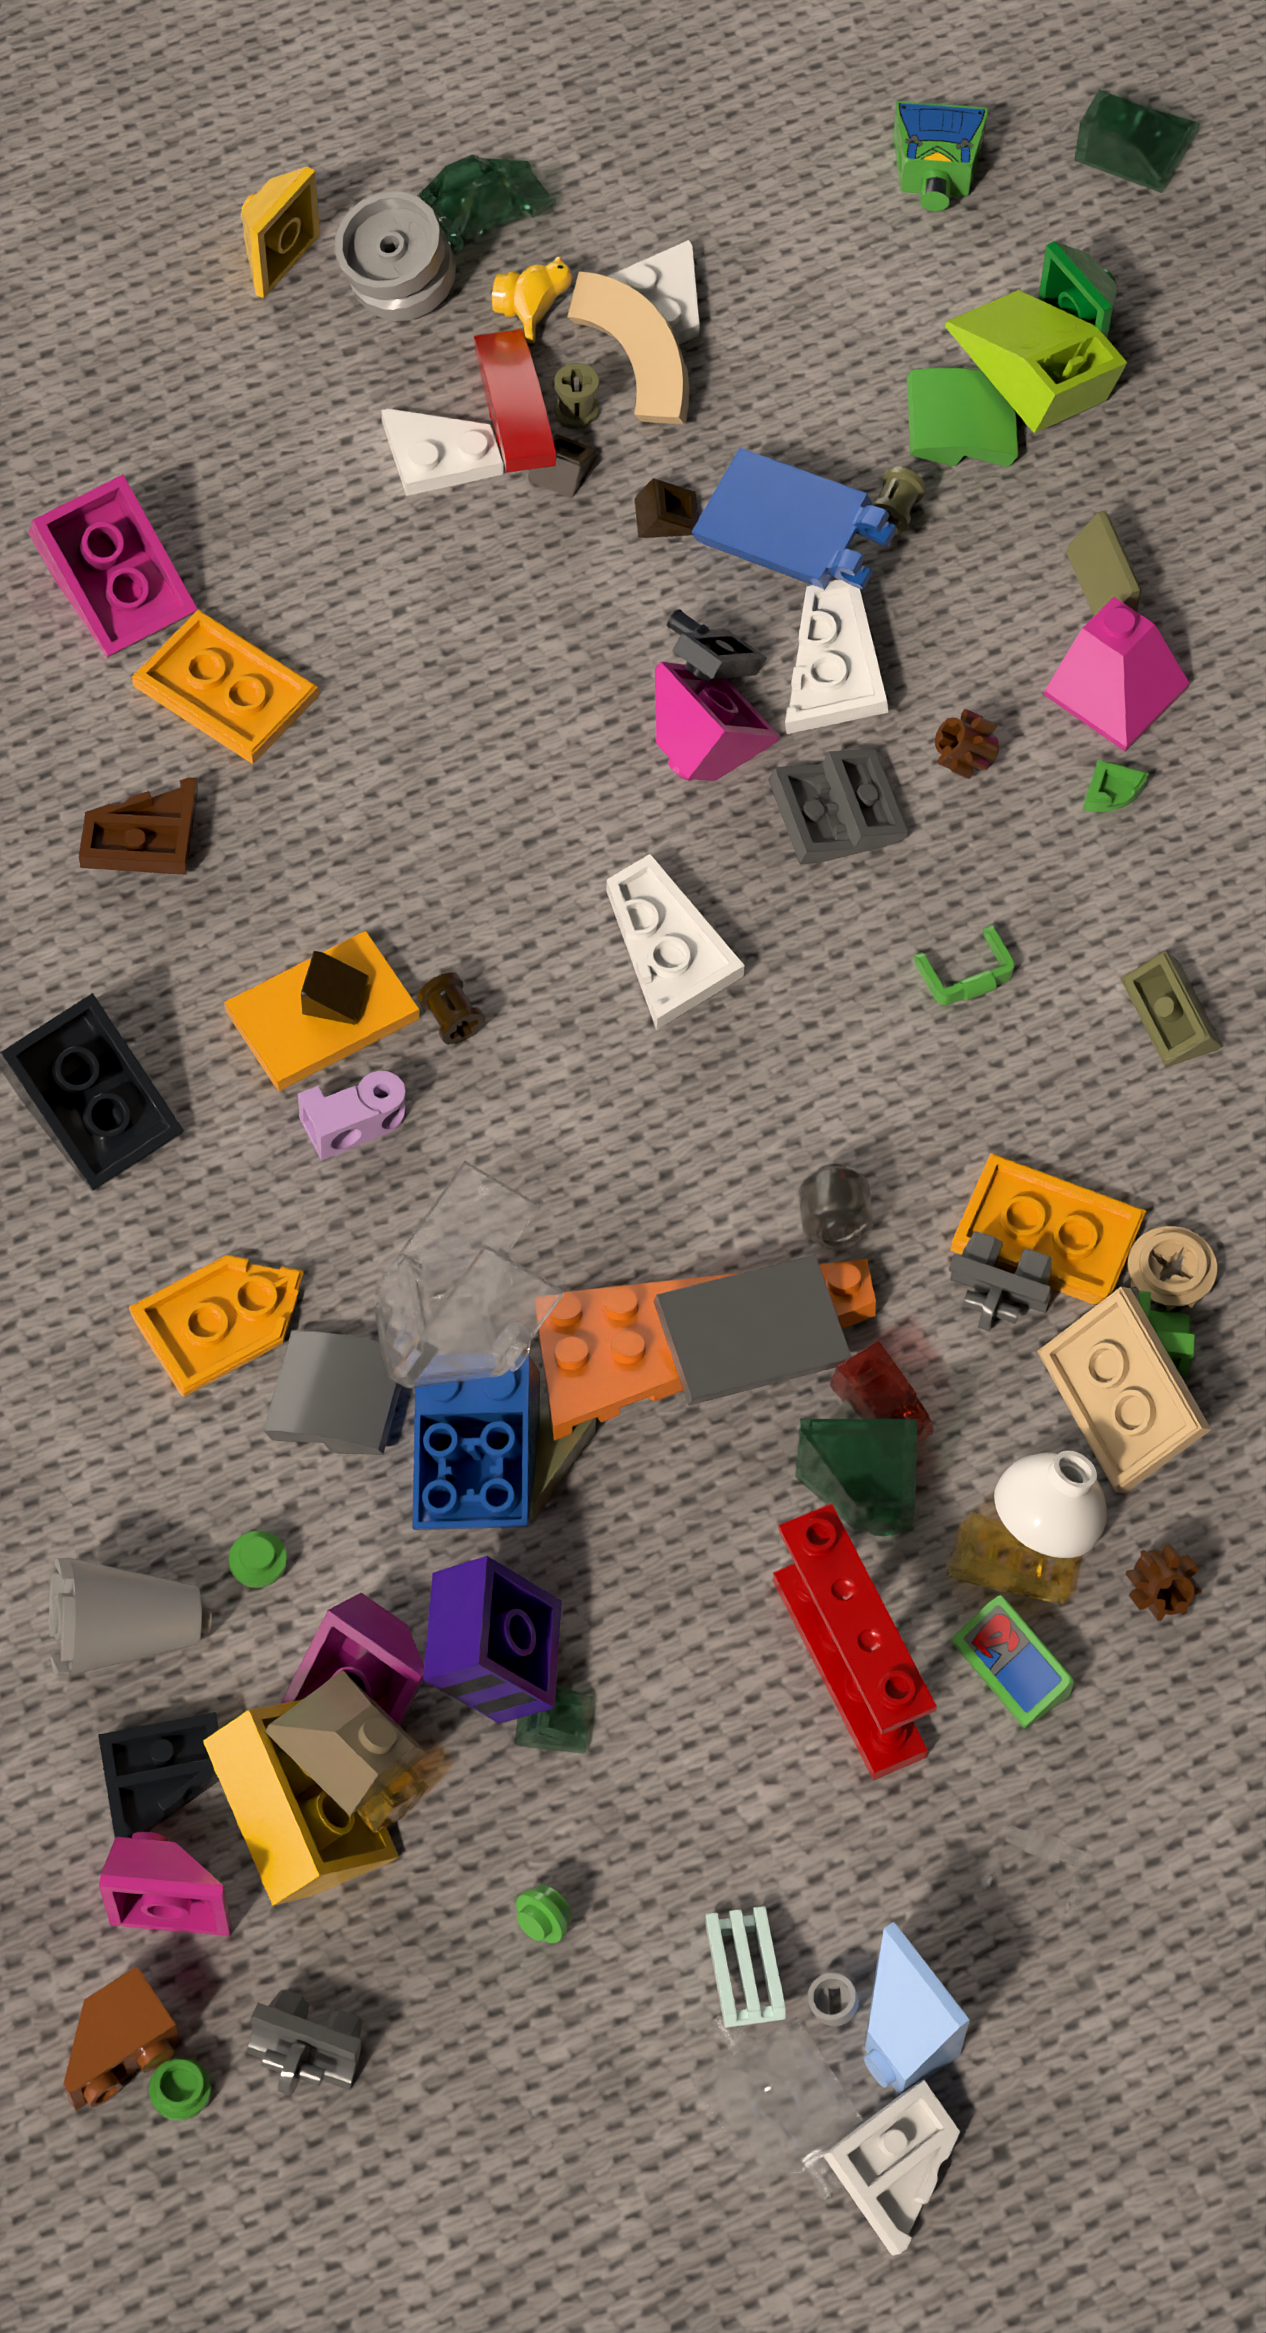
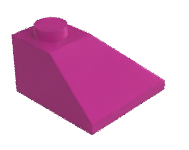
M1113 597L1081 629L1046 687L1044 695L1126 752L1189 688L1190 683L1156 625L1116 597Z
M661 661L655 668L656 744L670 758L668 760L669 767L681 778L688 781L693 779L716 781L780 739V735L727 678L705 681L690 673L686 669L685 664Z
M137 1832L132 1835V1838L115 1837L99 1881V1889L110 1925L230 1936L232 1923L224 1886L176 1842H168L165 1836L152 1832Z

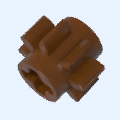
M968 709L963 710L960 719L956 717L947 718L940 725L935 736L936 749L942 754L937 763L967 779H971L974 769L987 771L996 760L1000 745L997 737L993 734L997 725Z
M1166 1543L1162 1550H1152L1149 1552L1142 1550L1141 1557L1137 1560L1134 1569L1126 1571L1125 1574L1136 1587L1130 1592L1129 1597L1139 1610L1148 1607L1157 1621H1162L1165 1614L1175 1615L1181 1613L1185 1615L1187 1608L1193 1601L1194 1595L1202 1593V1589L1192 1578L1199 1568L1188 1554L1180 1557L1171 1544Z

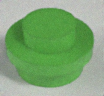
M252 1531L242 1535L233 1543L229 1552L228 1559L231 1573L237 1581L248 1587L261 1588L275 1583L283 1575L287 1566V1553L283 1543L278 1537L265 1531Z
M539 1885L534 1890H524L515 1901L518 1924L525 1934L533 1940L558 1943L567 1934V1925L573 1918L572 1911L566 1900L553 1888L547 1885Z
M174 2058L164 2062L155 2070L149 2083V2095L152 2105L163 2117L175 2121L188 2120L200 2114L207 2106L211 2097V2082L207 2071L198 2062L189 2058Z

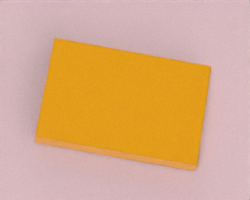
M199 609L132 676L134 687L252 764L319 697L318 686Z
M366 931L322 952L369 976L355 1025L302 1014L301 990L311 958L224 1002L227 1015L278 1092L420 1019L419 1008Z
M990 1153L951 1242L950 1251L962 1255L973 1233L977 1231L1003 1242L995 1268L1015 1274L1024 1249L1050 1256L1052 1258V1266L1048 1286L1051 1289L1077 1299L1098 1305L1114 1292L1129 1257L1130 1250L1144 1221L1146 1210Z

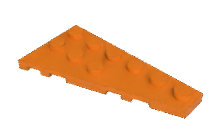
M867 1259L819 1264L842 1329L876 1315V1299ZM740 1273L534 1295L535 1317L554 1441L572 1434V1427L598 1417L600 1422H604L619 1416L621 1407L645 1398L655 1402L684 1391L653 1301L657 1294Z

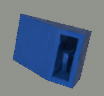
M529 1355L416 1359L413 1530L529 1527L540 1428V1371Z

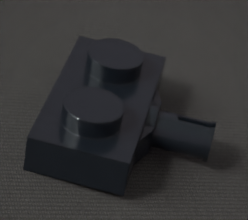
M681 609L674 611L668 619L667 627L680 635L672 651L686 660V669L700 679L712 681L713 679H735L736 677L756 676L767 657L729 630H712L705 624L701 625Z

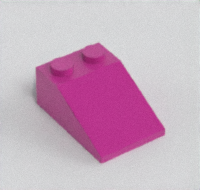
M123 474L32 520L28 534L52 577L107 658L194 614L198 610Z

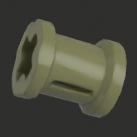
M571 363L561 367L554 379L555 390L559 395L554 407L556 419L568 428H586L598 418L599 405L594 398L599 389L598 373L592 367L582 363ZM575 377L579 378V390H574ZM574 403H579V416L574 414Z
M894 466L888 468L882 477L883 488L878 498L872 501V506L887 510L889 516L886 522L894 524L897 528L895 535H899L908 529L911 521L909 514L914 503L919 502L924 497L926 484L914 471Z

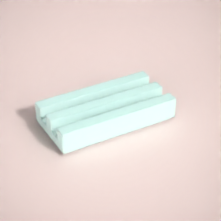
M766 1907L753 1908V1915L743 1916L742 1910L729 1911L730 1918L719 1919L718 1913L706 1914V1930L725 2028L785 2020V2003ZM756 1932L770 2006L760 2007L746 1933ZM733 1935L747 2009L736 2010L722 1936Z

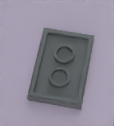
M816 1255L657 1294L653 1301L689 1406L844 1366L852 1359Z

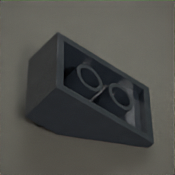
M93 993L0 1052V1070L22 1103L91 1191L184 1131Z

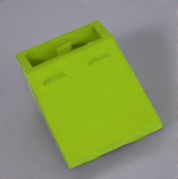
M1020 290L947 320L944 325L1034 434L1105 402L1127 365V361L1098 327Z

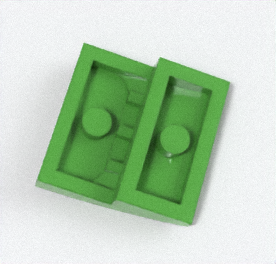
M925 368L910 371L907 375L911 456L949 466H956L963 456L1004 467L1011 466L1018 457L1016 411L981 370Z

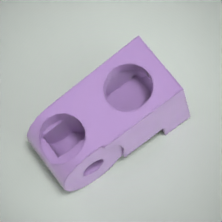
M388 1071L371 1072L361 1080L358 1086L347 1088L327 1097L323 1096L319 1086L298 1093L299 1118L321 1161L390 1133L402 1124L406 1113V1090L404 1083L397 1075Z

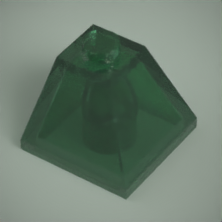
M1099 89L1080 121L1074 161L1163 193L1195 137L1200 123L1113 90Z
M800 1419L795 1459V1477L826 1505L832 1503L838 1516L854 1530H867L868 1533L875 1536H892L900 1533L901 1530H911L915 1510L917 1419Z

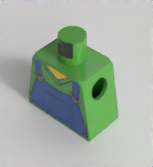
M896 101L893 142L900 189L906 193L921 194L920 203L922 207L933 212L946 209L949 205L950 196H968L984 145L988 108Z

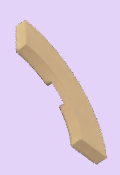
M579 271L568 318L574 324L589 326L607 333L624 347L632 363L636 378L637 393L634 415L642 422L685 425L689 407L688 369L683 361L682 352L677 342L678 338L670 324L649 300L627 284L600 274Z

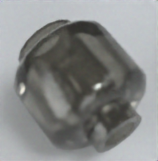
M828 1164L810 1174L800 1185L799 1202L802 1229L812 1241L819 1243L827 1249L841 1250L854 1246L869 1232L873 1225L870 1187L868 1180L861 1173L840 1164Z

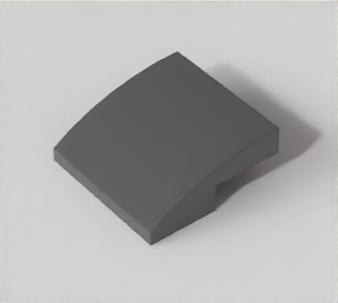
M876 748L829 751L822 764L775 767L768 779L800 865L825 862L886 847L904 840L908 834Z
M292 1330L263 1431L274 1441L324 1443L333 1453L383 1455L410 1353L405 1348L370 1339L333 1333Z

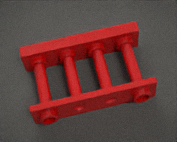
M828 1504L778 1525V1531L794 1564L773 1572L772 1581L873 1781L927 1758L928 1749L913 1721L935 1712L937 1706L833 1504Z

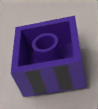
M489 1556L433 1572L423 1681L499 1724L555 1708L562 1601Z

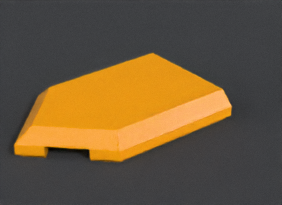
M225 1255L129 1306V1311L179 1393L186 1397L283 1344L304 1271L281 1266L280 1269L249 1263V1259Z

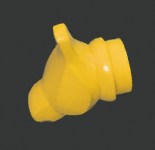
M558 256L546 266L539 264L531 265L521 274L516 271H509L508 274L497 273L492 293L493 312L505 314L507 318L518 316L524 326L526 342L528 344H535L536 325L550 309L556 297L565 292L571 285L572 273L570 268Z

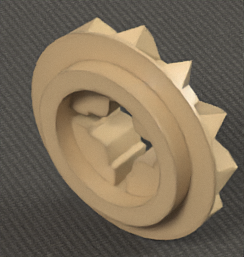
M1176 1226L1158 1227L1140 1236L1130 1250L1126 1267L1131 1279V1288H1137L1140 1291H1150V1302L1154 1301L1163 1304L1168 1311L1176 1306L1188 1305L1192 1308L1205 1295L1209 1296L1217 1276V1261L1209 1244L1198 1234ZM1182 1255L1183 1260L1180 1274L1183 1278L1174 1274L1169 1280L1161 1281L1163 1266L1160 1263L1169 1266L1173 1261L1177 1262Z

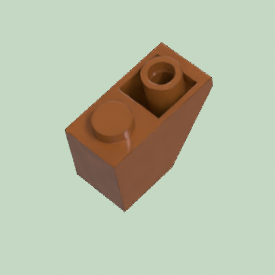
M137 1966L84 1999L63 2083L68 2099L75 2111L86 2104H89L90 2107H97L106 2103L121 2090V2081L140 2069L144 2073L157 2069L173 2056L175 2052L173 2047L181 2043L175 2022Z

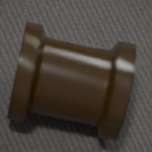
M453 972L434 977L420 989L417 995V1000L421 1007L425 1010H430L440 1025L439 1036L448 1045L458 1044L473 1037L485 1023L483 1012L478 1007H472L462 991V979L457 973ZM448 1006H452L454 1011H451Z

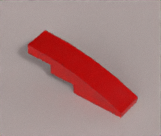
M523 330L475 335L474 345L489 416L493 420L498 446H501L506 473L556 466V451L548 416Z

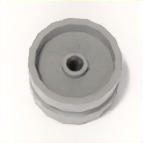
M402 191L379 192L361 200L344 216L336 232L335 255L340 268L350 283L359 303L372 315L388 321L416 319L436 308L447 297L455 281L456 259L451 246L441 229L433 209L418 196Z

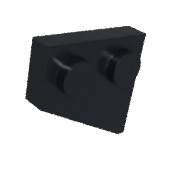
M216 1712L98 1734L114 1837L132 1838L134 1833L151 1831L220 1781L203 1743V1740L219 1730Z

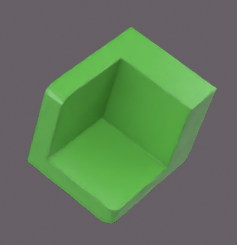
M1139 1290L1137 1300L1179 1374L1182 1378H1187L1194 1356L1195 1334H1190V1316L1185 1313L1150 1310L1151 1292Z

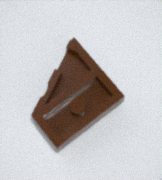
M188 777L179 780L180 788L151 797L150 792L146 791L129 797L121 804H108L85 812L79 850L80 867L186 875L198 795L197 778Z

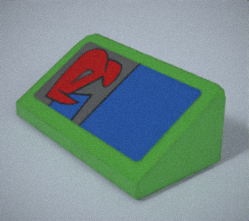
M1001 1594L984 1606L951 1638L953 1645L1024 1729L1071 1695L1074 1684L1072 1677Z

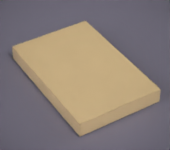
M1120 1287L1037 1351L1113 1489L1117 1493H1127L1211 1431L1209 1424L1130 1288Z

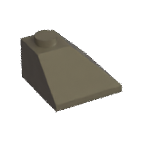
M343 1670L269 1724L265 1730L350 1816L421 1761L427 1753Z

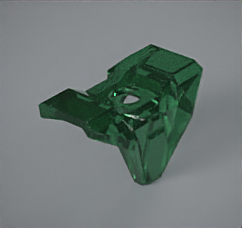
M474 154L446 165L417 195L433 209L453 252L463 249L465 241L483 234V228L487 230L499 225V222L506 224L520 217L534 218L556 206L557 201L554 196L548 194L534 175L529 161L489 159Z

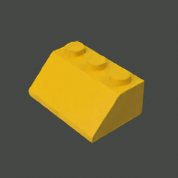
M302 1700L247 1710L203 1740L215 1773L220 1780L272 1906L314 1896L386 1865L399 1857L374 1798L350 1816L265 1732L269 1724Z

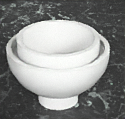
M1062 1451L1058 1454L1039 1453L1023 1457L1014 1462L1003 1473L995 1488L996 1510L1005 1527L1021 1543L1048 1556L1073 1558L1089 1552L1100 1539L1107 1521L1106 1501L1102 1487L1096 1479V1469L1088 1458L1074 1451Z

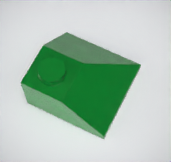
M1056 241L1047 244L1038 299L1098 327L1108 339L1118 292V285L1114 276L1109 270L1102 269L1089 253Z

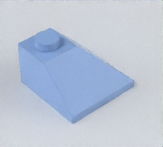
M892 1922L884 1928L880 1945L864 2048L868 2054L864 2056V2062L874 2079L882 2087L886 2088L891 2084L897 2093L901 2095L916 2082L926 2081L960 2057L970 2020L895 1922Z

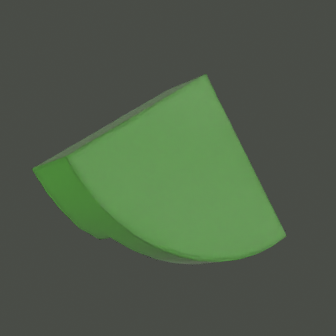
M1098 759L1083 810L1108 812L1129 805L1143 792L1149 773Z

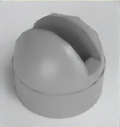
M827 1973L818 1977L811 1984L808 1991V2004L820 2022L830 2026H840L849 2023L856 2015L859 2006V1996L854 1985L846 1976L839 1973ZM831 1989H840L841 2012L833 2014Z

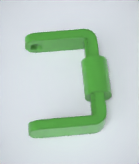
M992 925L983 928V935L1001 967L986 970L962 979L955 985L944 988L925 954L921 952L914 955L916 967L939 1004L949 1005L962 999L968 1001L996 990L998 985L1012 979L1015 965L1014 960Z

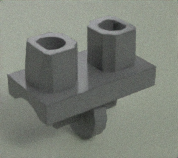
M975 1231L965 1246L962 1256L954 1254L949 1271L952 1272L951 1281L988 1293V1296H984L968 1290L962 1306L982 1312L978 1328L990 1332L996 1317L1016 1324L1021 1308L1001 1302L1002 1298L1046 1313L1051 1299V1287L1048 1284L1050 1281L1052 1258L1033 1250L1024 1249L1015 1274L995 1268L1003 1242L995 1237Z
M284 1989L278 1992L268 2006L261 2003L257 2004L251 2016L252 2032L247 2053L262 2058L263 2067L281 2073L278 2083L279 2092L291 2096L300 2080L320 2087L322 2081L348 2090L351 2089L357 2075L362 2041L360 2039L362 2026L360 2016L343 2010L333 2011L326 2025H319L306 2020L309 2003L303 1996Z

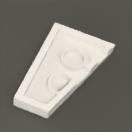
M840 579L830 581L825 590L814 585L806 586L798 637L799 649L791 681L790 706L787 707L785 719L787 734L889 713L860 589Z
M651 854L607 879L606 891L656 1030L744 977L745 965Z

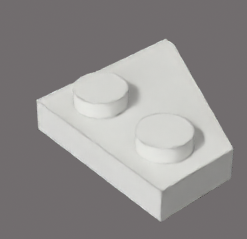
M689 240L607 276L627 284L649 300L670 324L678 338V344L699 336L693 248Z
M394 409L381 410L382 423L406 496L503 475V461L490 424Z
M925 2080L916 2082L823 2154L892 2256L901 2254L907 2249L912 2239L908 2235L922 2204L928 2203L938 2182V2169L941 2163L948 2159L960 2133Z

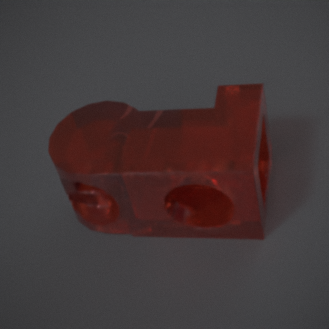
M879 1340L836 1367L830 1387L842 1402L846 1400L849 1402L868 1427L874 1440L888 1456L895 1458L933 1434L932 1421L928 1412L917 1398L916 1391Z

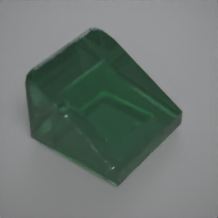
M556 1685L555 1708L518 1718L514 1744L527 1748L585 1753L593 1697Z

